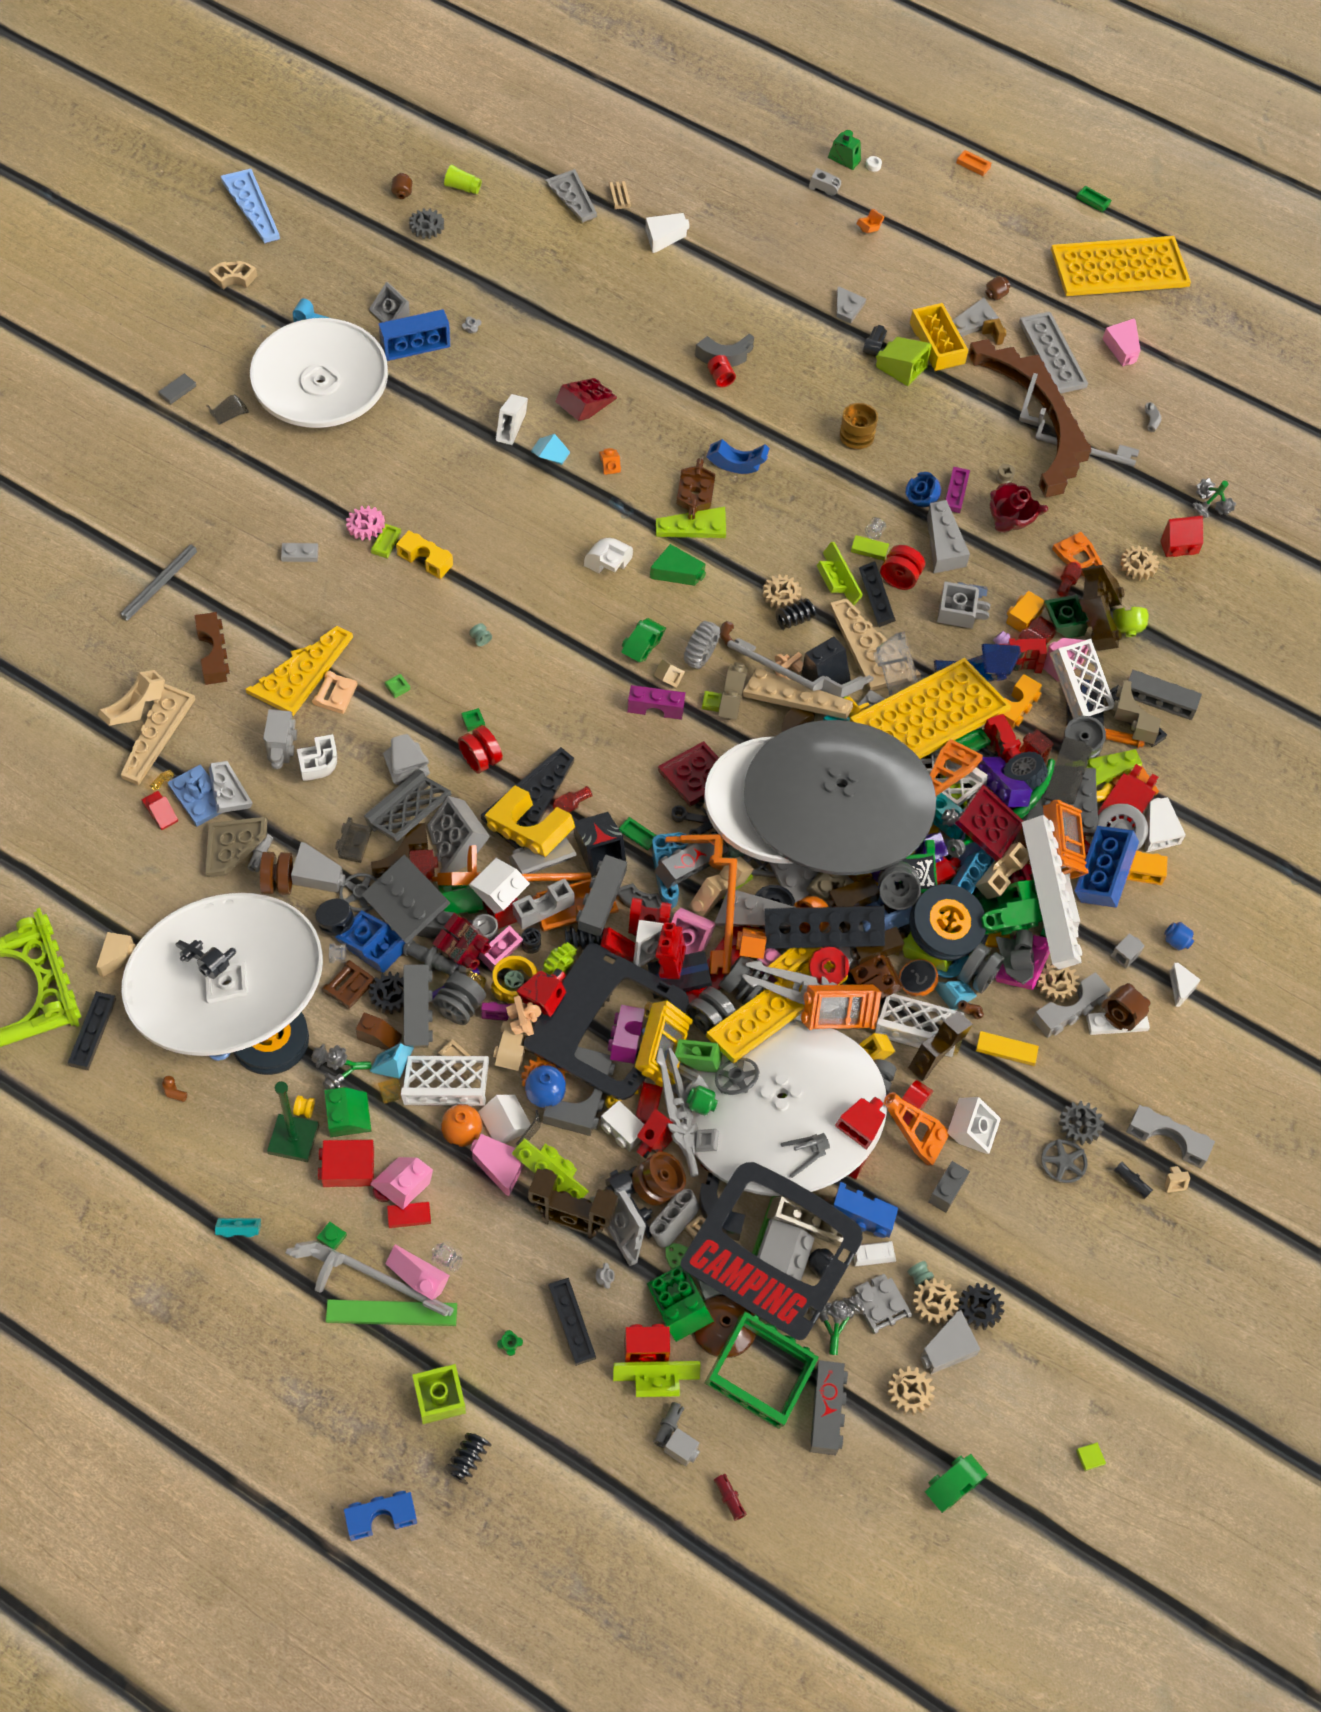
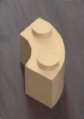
M225 261L211 268L209 275L210 279L222 289L233 284L242 285L247 288L257 277V271L254 266L246 262L226 263Z
M509 1017L507 1021L502 1023L501 1033L503 1035L499 1046L495 1047L493 1058H496L495 1066L519 1071L522 1066L526 1051L524 1040L527 1034L523 1032L515 1035L510 1025L511 1022L518 1020L519 1017L512 1020Z

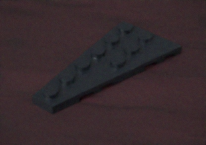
M562 747L516 784L517 787L529 792L533 803L520 817L517 825L530 827L539 824L574 763V757ZM496 801L492 806H490L485 812H483V813L481 814V819H482L486 824H487V820H486L485 814H486L498 801ZM498 833L515 849L522 848L514 840L506 839L502 834Z

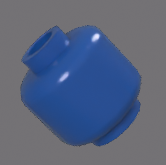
M1182 922L1171 923L1164 932L1166 935L1165 941L1178 951L1184 948L1189 949L1194 943L1192 939L1194 932Z

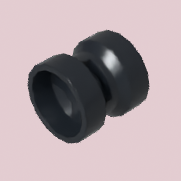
M530 927L525 929L521 937L523 939L522 949L528 954L537 953L541 948V933L536 928Z

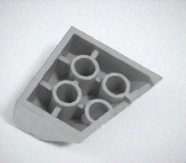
M447 796L428 823L432 843L436 845L438 851L436 857L442 865L441 873L455 872L466 867L469 846L476 845V853L478 854L490 837L465 800Z

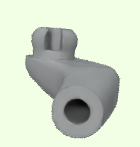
M1148 402L1145 405V412L1150 418L1147 429L1150 432H1155L1162 419L1154 403Z

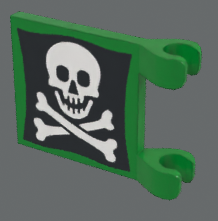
M934 840L925 841L926 854L909 855L902 860L915 868L921 885V893L937 885Z

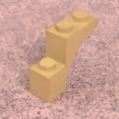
M155 670L139 672L129 692L113 705L100 709L98 716L109 726L140 720L145 701L161 698L165 679Z
M741 856L735 858L737 859L736 887L745 883L754 870ZM724 866L718 875L706 878L688 905V908L695 914L706 918L712 908L726 895L728 891L729 866Z

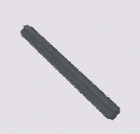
M192 544L188 545L120 612L121 617L126 621L129 620L197 553V548Z

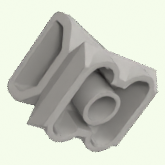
M408 734L391 739V747L383 752L394 784L401 785L418 769L423 771L426 777L430 774L427 766L429 764L428 758L422 752L419 743L414 742Z

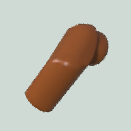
M172 1076L164 1077L162 1088L168 1098L185 1102L187 1092L177 1090L175 1079Z

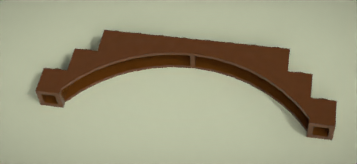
M989 339L971 342L968 355L974 366L979 365L1001 373L1023 386L1026 390L1029 389L1033 374H1038L1032 395L1046 408L1057 438L1056 457L1047 472L1041 474L1038 486L1045 498L1064 494L1068 484L1067 479L1076 477L1080 468L1079 463L1088 461L1092 449L1085 439L1083 431L1080 430L1077 420L1072 416L1070 408L1067 407L1064 397L1061 396L1057 385L1053 382L1044 361L1041 360L1039 355L1020 358L1019 353L1016 352L1014 347L996 350Z

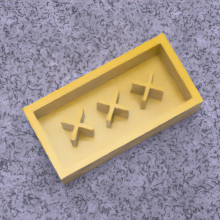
M939 303L913 309L910 325L920 341L932 344L929 361L934 371L965 364L968 348L944 304Z

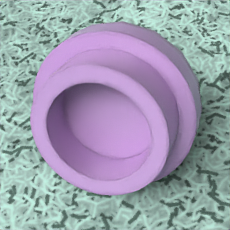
M1004 631L999 633L993 639L994 645L998 648L999 644H1008L1009 633Z

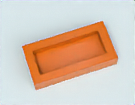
M966 150L962 152L956 164L981 176L986 174L992 164Z

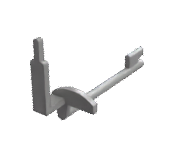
M1034 373L1019 421L1039 427L1035 439L1057 445V438L1041 434L1045 423L1043 418L1046 408L1041 409L1039 418L1029 416L1027 410L1038 375ZM1120 444L1116 455L1091 448L1090 455L1134 467L1136 460L1131 459V456L1137 457L1139 450Z
M740 638L735 639V642L730 640L727 645L735 651L813 691L821 690L841 698L862 689L865 684L874 679L870 675L866 677L860 676L840 685L829 677L822 676L812 682L753 652L756 646Z
M315 1240L297 1243L295 1247L288 1248L285 1252L294 1258L313 1256L324 1262L315 1287V1291L319 1293L323 1292L332 1268L344 1263L422 1302L423 1306L443 1316H451L454 1308L436 1299L431 1300L415 1291L412 1287Z

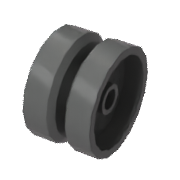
M1079 716L1072 719L1068 723L1062 739L1064 753L1076 762L1098 757L1106 739V731L1103 724L1091 716Z
M982 943L972 952L958 976V979L965 984L970 983L975 978L973 989L981 994L995 979L1005 959L996 952L987 959L990 948Z
M713 987L705 988L699 994V999L696 998L687 1005L688 1016L704 1034H707L709 1030L736 1011L729 999Z

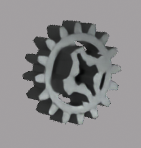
M423 208L421 212L417 210V214L412 213V217L409 218V228L412 234L416 233V237L421 235L422 239L425 236L431 239V236L437 237V233L441 234L442 230H444V218H442V214H437V210L432 212L431 208L428 211Z

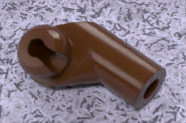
M729 621L722 623L720 628V638L726 646L730 640L733 641L729 634L734 629V624Z
M964 1000L959 1001L958 1008L966 1014L973 1015L975 1019H981L984 1016L983 1008L980 1005L971 1004Z

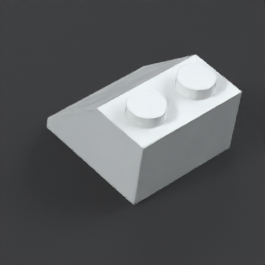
M495 858L469 886L496 914L503 911L530 883L517 869Z
M979 1097L959 1098L947 1133L958 1144L989 1154L1001 1118Z

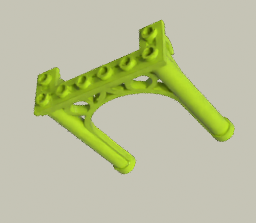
M37 908V912H33L35 918L27 917L19 920L16 923L17 930L0 937V957H12L24 962L32 969L38 982V995L31 1011L20 1021L0 1028V1047L67 1024H71V1026L76 1025V1027L80 1026L78 1019L82 1017L76 1004V998L73 990H68L67 985L71 983L67 972H62V968L65 967L62 956L58 957L56 953L60 951L56 939L52 940L51 938L54 931L47 913L43 914L41 908ZM24 946L22 953L14 950ZM34 947L42 950V955L38 959L28 957L29 951ZM47 958H49L52 967L49 970L41 967ZM56 979L59 991L53 988L48 989L49 983L52 980ZM48 996L57 997L58 1001L43 1005L44 1000ZM40 1010L43 1011L44 1014L36 1017Z

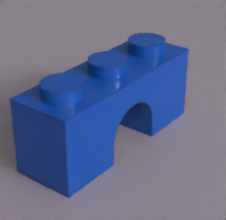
M398 1491L393 1494V1497L385 1499L383 1496L375 1497L369 1503L362 1504L361 1502H356L344 1509L351 1541L373 1536L372 1522L377 1516L382 1514L388 1515L393 1519L395 1530L417 1524L411 1492Z

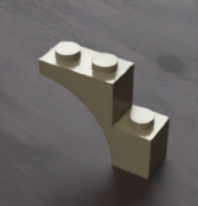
M735 662L734 665L730 664L719 709L718 716L735 720L738 717L748 672L745 664Z
M1124 680L1122 687L1118 686L1116 697H1119L1118 701L1115 700L1112 711H1116L1114 719L1132 723L1131 731H1134L1132 739L1154 744L1159 732L1161 719L1148 714L1140 708L1133 698L1131 681Z

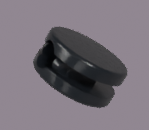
M343 899L327 900L317 908L315 913L318 926L326 935L336 936L343 934L354 923L352 909L349 903Z

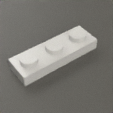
M1091 1013L1086 1017L1090 1035L1148 1031L1150 1028L1147 1016L1131 1031H1127L1128 1029L1124 1028L1119 1030L1113 1027L1104 1015L1106 1013Z

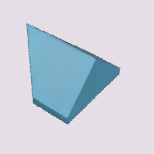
M556 434L539 438L531 450L538 457L548 459L560 465L564 463L570 454V451Z
M962 981L938 982L934 988L952 1010L958 1008L959 1001L969 1002L977 996L970 986Z
M400 1043L378 1054L370 1071L375 1074L400 1079L407 1064L408 1056H411L414 1048Z

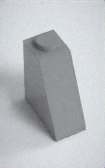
M301 842L291 873L293 885L338 893L340 886H343L345 882L342 867L308 844Z
M958 1311L922 1352L921 1362L924 1368L929 1370L930 1374L975 1357L980 1351V1347L962 1311Z

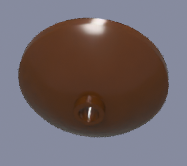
M717 1295L704 1301L714 1322L694 1332L695 1339L700 1347L715 1357L719 1356L739 1316L744 1312L755 1315L724 1295ZM728 1319L730 1323L724 1324L722 1320ZM743 1326L726 1358H733L747 1351L754 1342L756 1333Z

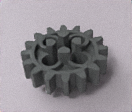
M1080 1101L1078 1106H1076L1072 1102L1070 1107L1066 1106L1063 1110L1064 1112L1060 1115L1061 1119L1058 1124L1063 1126L1061 1133L1066 1132L1065 1138H1073L1072 1143L1074 1144L1077 1140L1080 1141V1145H1083L1085 1141L1091 1144L1093 1139L1097 1140L1099 1134L1101 1135L1103 1131L1104 1121L1100 1120L1102 1114H1096L1097 1107L1091 1109L1090 1103L1083 1106L1082 1101ZM1081 1113H1082V1114H1083V1118H1082L1081 1121H1079V1119H1080V1117H1081ZM1082 1125H1084V1127L1082 1128V1131H1081L1082 1134H1081V1133L1079 1132V1129H1080V1127H1081Z

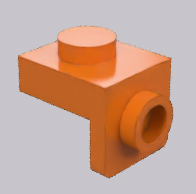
M871 209L868 217L859 218L856 224L865 233L875 232L879 230L884 216L875 209Z
M607 448L599 452L604 474L621 472L620 455L616 449Z

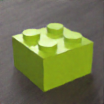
M456 1364L412 1375L423 1424L466 1414Z

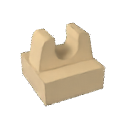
M1178 1166L1170 1167L1171 1173H1168L1165 1182L1166 1192L1187 1190L1190 1181L1188 1171L1181 1172Z

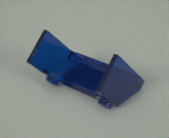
M981 644L983 655L968 659L967 661L988 682L1006 680L1007 676L1011 675L1021 655L1020 646ZM935 660V673L957 661Z

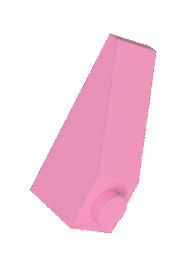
M396 1244L393 1246L386 1261V1265L410 1287L431 1300L442 1293L450 1276Z

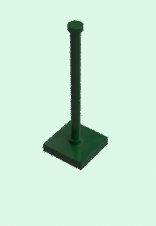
M283 1081L277 1082L274 1088L275 1092L279 1095L283 1114H278L267 1153L278 1157L309 1162L319 1122L293 1117L287 1095L288 1085Z

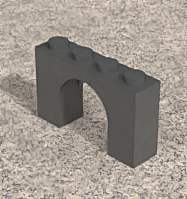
M582 1047L577 1048L574 1054L577 1059L608 1076H613L616 1064H613V1060H610L611 1055ZM594 1088L593 1094L583 1102L569 1103L561 1101L555 1106H546L543 1124L591 1136L592 1130H596L599 1118H596L598 1111L602 1112L605 1100L602 1097L604 1093Z

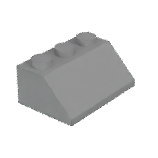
M565 837L546 857L534 854L530 849L524 850L522 847L512 851L513 855L509 857L512 867L521 874H532L568 861L576 856V852Z
M770 1219L757 1257L801 1281L815 1238L802 1228Z

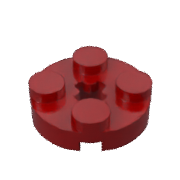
M831 946L822 947L812 953L808 966L809 973L812 977H816L817 983L820 985L822 976L828 980L829 984L833 982L838 985L848 975L849 961L839 949ZM827 961H830V964H834V968H831L830 972H827V969L824 968Z

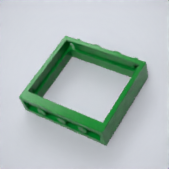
M744 1312L739 1316L704 1384L780 1429L786 1424L819 1357L811 1352L810 1348L797 1344L796 1340L791 1336H784L777 1332L778 1329L775 1326L764 1324L759 1320L758 1316ZM743 1326L804 1363L780 1412L718 1375Z

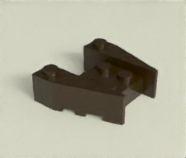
M1104 565L1082 568L1085 582L1083 599H1080V604L1083 612L1086 613L1089 619L1086 621L1087 626L1092 627V641L1098 651L1119 648V640L1122 639V634L1117 629L1110 615L1109 607L1122 605V598L1125 596L1124 589L1120 587L1117 579Z
M537 1168L528 1191V1199L530 1202L536 1203L534 1208L536 1211L542 1212L541 1218L545 1224L548 1225L550 1221L588 1234V1239L595 1237L597 1232L601 1233L604 1227H609L618 1204V1195H615L613 1191L608 1189H598L593 1203L586 1198L578 1199L572 1197L568 1192H557L558 1175L552 1170Z

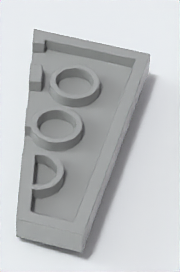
M575 169L546 179L547 186L582 222L597 217V212Z

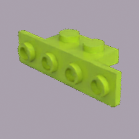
M830 542L823 552L827 561H819L816 566L831 593H844L846 598L855 606L863 594L835 542Z
M524 1138L513 1150L512 1155L534 1173H536L538 1168L541 1170H552L558 1175L557 1192L565 1191L578 1199L584 1198L589 1192L573 1178L577 1171L574 1164L560 1156L554 1147L548 1146L545 1143L539 1150Z
M700 1361L614 1363L613 1381H635L636 1397L680 1396L679 1380L700 1379L701 1363Z

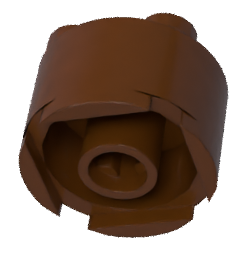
M1126 983L1119 986L1103 1001L1102 1010L1105 1009L1106 1014L1104 1016L1113 1027L1119 1030L1124 1028L1128 1029L1127 1031H1131L1148 1015L1151 1003L1132 984Z

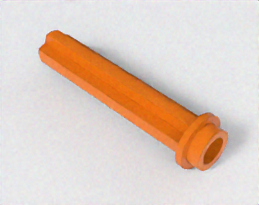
M1104 728L1106 740L1134 745L1137 748L1144 746V741L1132 739L1133 734Z

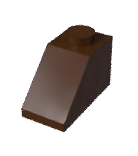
M365 1012L356 1027L357 1040L384 1050L398 1045L402 1038V1034L386 1021Z

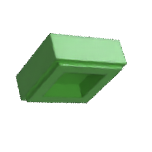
M401 674L385 682L386 688L394 698L410 690V685Z

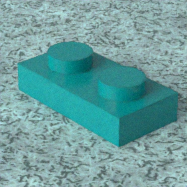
M218 1218L215 1226V1235H222L223 1237H231L233 1235L253 1237L259 1235L261 1218Z

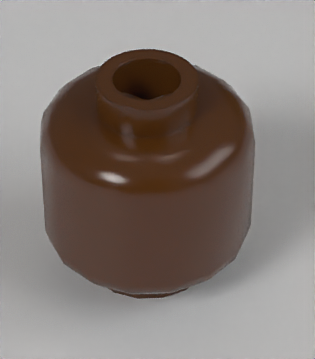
M404 173L394 176L391 185L392 194L398 199L409 197L412 193V179Z
M997 276L987 282L985 293L989 299L1000 300L1009 293L1010 283L1005 277Z

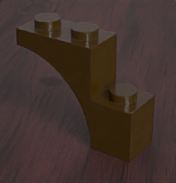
M418 823L405 835L400 847L390 856L371 862L372 876L380 878L403 855L410 860L409 854L419 855L428 852L426 823Z
M959 1011L943 1021L938 1032L920 1045L908 1068L921 1081L927 1079L939 1061L959 1041L967 1036L973 1024Z

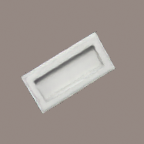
M892 1241L861 1245L853 1258L854 1266L896 1262Z

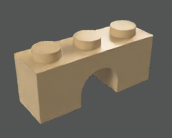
M1020 842L1011 844L1003 857L998 862H993L975 885L987 899L1001 896L1011 883L1007 878L1015 871L1022 869L1030 859L1027 849Z

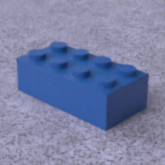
M444 309L378 323L380 345L387 361L450 347V327Z
M1097 826L1085 860V868L1088 869V874L1079 877L1075 893L1081 903L1117 908L1139 844L1134 830Z

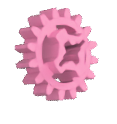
M361 506L360 510L354 509L355 513H349L350 518H346V526L350 535H354L355 539L361 537L362 541L365 537L371 540V536L377 537V533H382V528H385L384 515H382L381 511H377L376 507L370 509V506H367L364 509Z

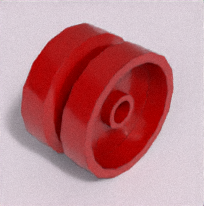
M907 545L893 546L881 566V577L894 588L901 590L912 589L924 570L925 560L920 552Z
M484 725L475 728L472 734L466 733L458 738V745L464 759L471 769L478 774L487 770L489 764L494 766L503 760L502 751L497 740Z

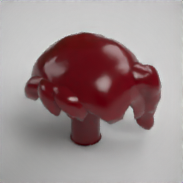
M1012 482L1003 483L990 493L989 508L995 521V529L999 533L1023 529L1032 524L1038 516L1048 511L1047 505H1040L1037 500H1033L1031 491L1026 486H1017V484Z

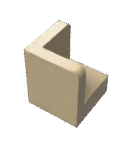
M662 659L654 676L677 688L685 671Z

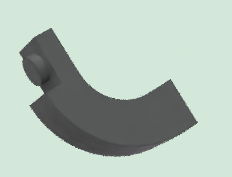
M749 333L733 345L718 344L707 336L696 344L695 356L708 364L713 357L724 355L727 357L731 367L740 365L747 360V353L753 350L754 336Z

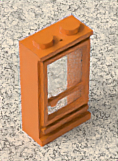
M1053 800L1043 806V813L1054 825L1053 836L1058 842L1057 854L1062 860V866L1060 867L1065 866L1061 870L1064 874L1070 873V878L1075 879L1088 874V869L1085 868L1086 857L1080 814L1082 810L1075 808L1073 805H1068L1061 800Z
M807 985V992L804 994V1011L801 1013L802 1023L809 1030L826 1028L876 1029L881 991L874 985Z

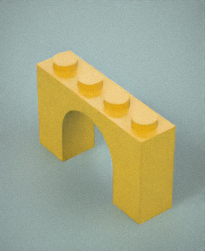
M514 785L485 814L487 826L491 831H497L506 839L514 840L521 847L529 848L534 854L546 857L575 828L572 815L556 807L537 825L530 827L517 825L520 817L533 803L529 792Z

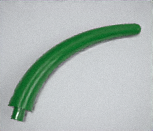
M1048 759L1046 765L1048 776L1039 787H1036L1031 792L1029 806L1012 809L1021 819L1032 810L1047 789L1054 771V759Z

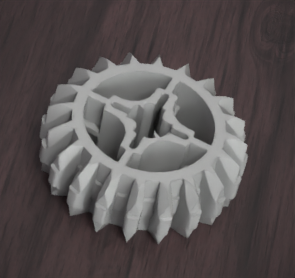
M703 621L697 626L684 653V661L688 666L700 669L705 665L718 643L720 627L708 621Z

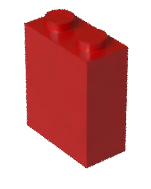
M373 1139L323 1140V1148H319V1160H322V1167H318V1180H322L323 1187L372 1186L375 1151Z

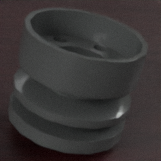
M900 861L880 871L878 887L880 896L887 906L896 910H903L912 907L917 902L921 894V885L914 867L909 863ZM900 880H902V884L898 883L897 885H895V881L899 882Z
M739 956L731 966L730 973L722 978L718 986L727 993L737 988L738 992L735 999L738 1000L745 994L741 1002L745 1005L759 995L764 987L756 985L753 988L742 978V975L746 974L767 981L770 974L764 972L759 976V970L755 969L752 971L750 967L745 965L747 962L754 960L750 957Z
M453 972L444 983V988L438 991L432 1002L437 1011L445 1018L456 1024L466 1025L475 1014L474 1009L479 1008L486 998V993L472 978L459 972Z

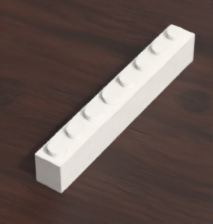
M1041 815L1022 822L1052 964L1060 970L1082 963L1080 957L1082 956V950L1080 945L1077 944L1078 932L1076 927L1073 926L1074 914L1072 909L1069 908L1070 896L1068 891L1065 890L1066 878L1064 873L1061 872L1062 860L1057 854L1058 842L1053 836L1054 825L1051 820Z

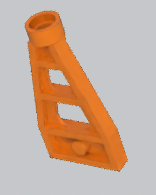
M1082 532L1053 545L1052 550L1058 557L1082 576H1084L1082 568L1092 565H1103L1092 543ZM1085 551L1089 557L1088 561L1080 563L1073 558L1074 555Z
M950 739L940 750L930 773L936 797L971 773L982 761L983 755ZM946 760H950L962 767L953 772L945 768L944 764ZM940 773L948 777V779L941 783L935 780V777Z
M895 1092L889 1093L885 1097L883 1104L888 1108L889 1113L914 1153L925 1164L934 1165L949 1136L947 1133L948 1129L939 1120L902 1100ZM906 1110L913 1115L908 1126L902 1118ZM919 1122L928 1127L922 1141H919L915 1134V1129Z

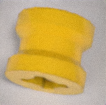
M298 1095L295 1100L293 1115L299 1116L301 1114L306 1118H311L314 1111L315 1098L305 1099L303 1096Z

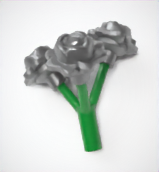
M1210 478L1206 480L1201 479L1200 483L1196 485L1198 489L1196 493L1202 499H1210L1203 504L1193 503L1194 509L1192 511L1194 515L1203 516L1204 518L1209 517L1207 508L1218 495L1221 496V499L1216 502L1215 510L1220 515H1227L1234 511L1236 502L1232 498L1227 499L1223 493L1229 483L1224 480L1216 488L1215 483Z
M322 1044L320 1048L316 1047L312 1054V1061L316 1063V1068H319L324 1062H327V1066L332 1067L334 1070L343 1067V1065L350 1066L346 1072L338 1074L336 1077L325 1073L326 1079L323 1085L326 1090L341 1088L340 1083L354 1070L371 1069V1061L352 1062L347 1060L346 1049L341 1048L339 1045L330 1048L327 1053L325 1044Z
M851 1296L848 1299L843 1298V1301L836 1300L832 1303H827L819 1315L821 1323L824 1322L830 1334L829 1354L838 1355L839 1335L849 1318L852 1319L854 1314H865L864 1302L856 1296ZM811 1306V1312L808 1313L809 1317L813 1316L816 1311ZM828 1315L832 1316L835 1322L834 1331L828 1322Z

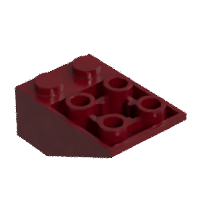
M591 378L563 384L555 402L576 420L581 421L591 418L616 400L617 396L609 388L603 386L598 379Z

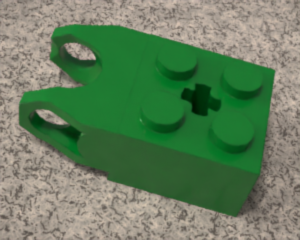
M1038 898L1006 903L987 911L980 918L983 928L986 929L985 935L1001 933V936L1012 934L1014 931L1038 927V923L1043 921Z

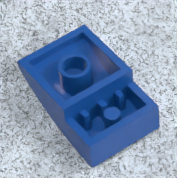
M362 910L354 917L352 927L345 933L335 937L350 952L382 973L403 954V948L406 944L390 928L389 924Z

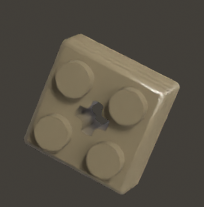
M819 872L806 888V891L812 896L819 897L827 902L832 887L837 889L855 882L848 875Z

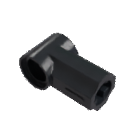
M874 326L870 337L865 341L864 353L877 356L879 351L882 350L883 341L887 335V330L884 326Z

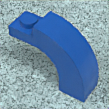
M721 439L710 445L706 458L726 471L749 474L757 472L760 464L767 460L770 448L764 444L751 451H740L734 449Z

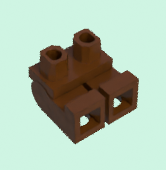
M884 955L876 956L850 970L857 985L876 986L881 991L880 999L895 994L904 988L889 957Z

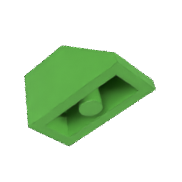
M683 1039L678 1040L675 1051L678 1061L698 1071L717 1073L723 1056L718 1043Z

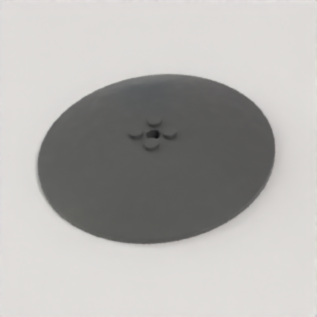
M815 721L792 727L778 734L767 742L755 755L748 768L744 784V803L747 815L763 841L779 855L799 866L834 875L872 873L902 861L911 855L924 841L932 826L936 810L935 788L927 768L919 757L894 736L875 727L851 721ZM843 783L846 787L841 788L837 784Z

